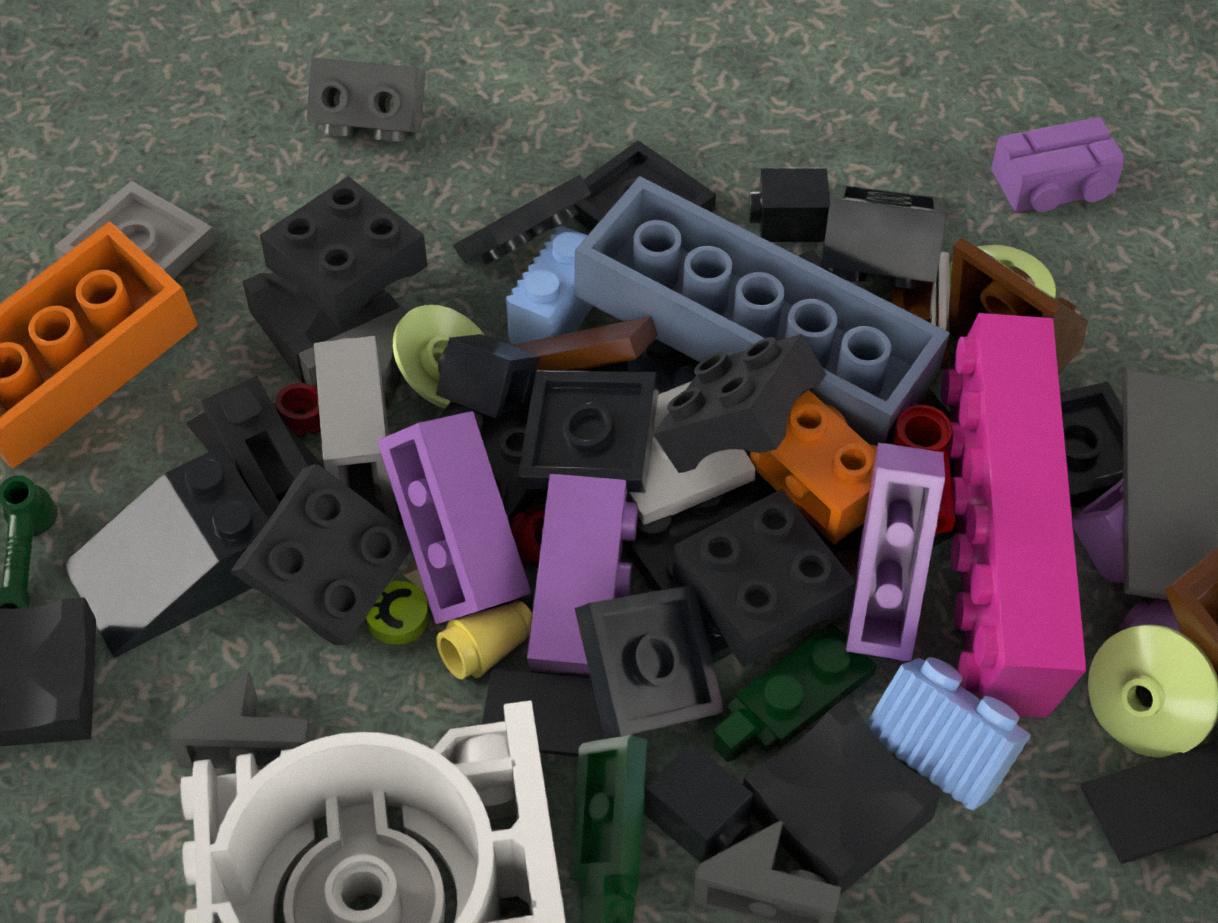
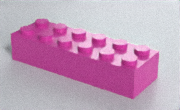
M978 313L968 336L960 337L956 349L955 364L952 369H945L941 382V401L943 405L950 406V423L952 426L948 455L949 459L954 461V477L951 478L954 512L957 515L958 533H955L952 540L951 566L953 571L961 573L962 589L956 596L954 621L956 629L964 631L965 652L961 653L958 664V672L963 677L960 686L980 700L984 696H990L1002 701L1019 716L1049 717L1086 672L1053 318Z

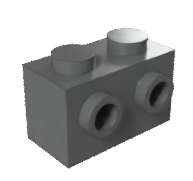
M311 57L306 122L322 123V134L354 137V127L374 129L373 139L405 142L406 132L420 133L426 70L408 66ZM342 94V101L340 103L339 97ZM394 98V107L391 110L390 101Z

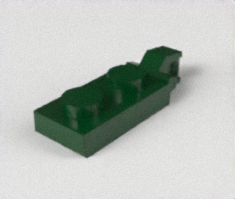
M831 622L736 694V697L726 706V712L730 716L713 730V748L726 762L735 760L756 743L765 752L770 751L776 746L780 749L875 674L876 664L865 654L846 651L847 637Z
M626 735L582 743V746H579L570 880L579 882L580 896L583 899L581 923H633L636 905L633 896H636L639 886L637 879H639L647 754L646 739Z

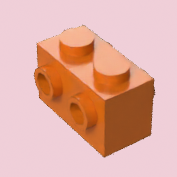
M808 390L795 400L788 416L786 436L776 450L763 453L750 451L749 459L754 465L755 470L777 491L782 489L801 514L833 545L837 544L865 522L877 446L869 445L848 426L844 416L835 407L825 405Z

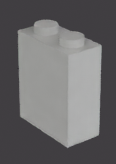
M375 336L342 338L335 341L314 343L325 470L393 521L397 522L396 498L377 441L389 436L376 338Z

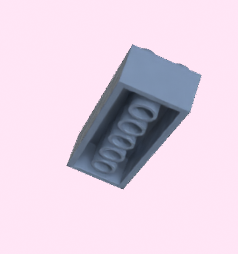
M640 176L575 249L574 296L623 322L651 316L658 334L655 339L698 362H702L717 352H726L727 355H732L745 351L756 342L768 337H773L776 341L802 334L826 372V376L820 385L808 390L825 405L835 407L844 416L848 426L869 445L877 446L878 443L890 444L899 415L910 406L918 405L938 376L950 332Z

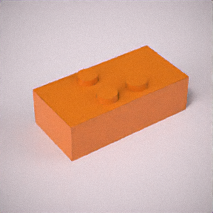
M110 221L0 304V457L12 469L57 439L198 326L183 288Z

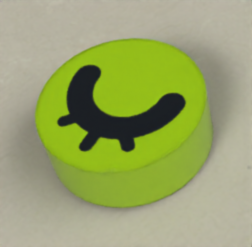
M406 581L389 582L366 616L367 626L371 634L379 641L393 645L405 644L418 638L426 630L430 619L426 595L416 585Z

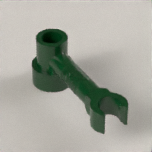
M16 475L7 478L0 485L2 514L8 524L5 565L0 589V609L29 608L28 572L30 571L33 536L40 535L50 529L58 516L57 506L45 489L35 485L26 476Z

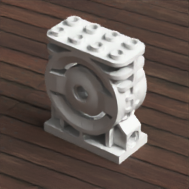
M524 701L503 704L504 722L450 729L433 749L396 735L354 732L327 736L307 742L294 749L282 750L281 756L262 770H258L253 753L238 755L236 759V773L220 776L216 775L210 759L195 761L193 764V776L181 778L183 812L186 820L193 819L195 841L183 843V866L187 885H196L197 908L185 911V923H276V908L280 891L294 867L295 869L288 881L284 897L285 923H444L445 894L439 869L427 850L408 835L417 838L429 846L447 866L457 892V910L454 923H566L532 702ZM387 806L402 808L403 826L406 834L389 828ZM326 816L328 837L316 844L315 820ZM517 816V821L511 829L491 831L489 820ZM374 894L381 897L379 902L370 909L355 911L348 908L351 902L359 896ZM518 896L529 904L531 916L500 920L501 898Z

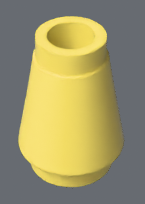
M516 600L510 604H504L449 620L446 630L437 635L438 651L445 666L458 679H464L470 675L474 678H480L530 636L532 613L524 602Z

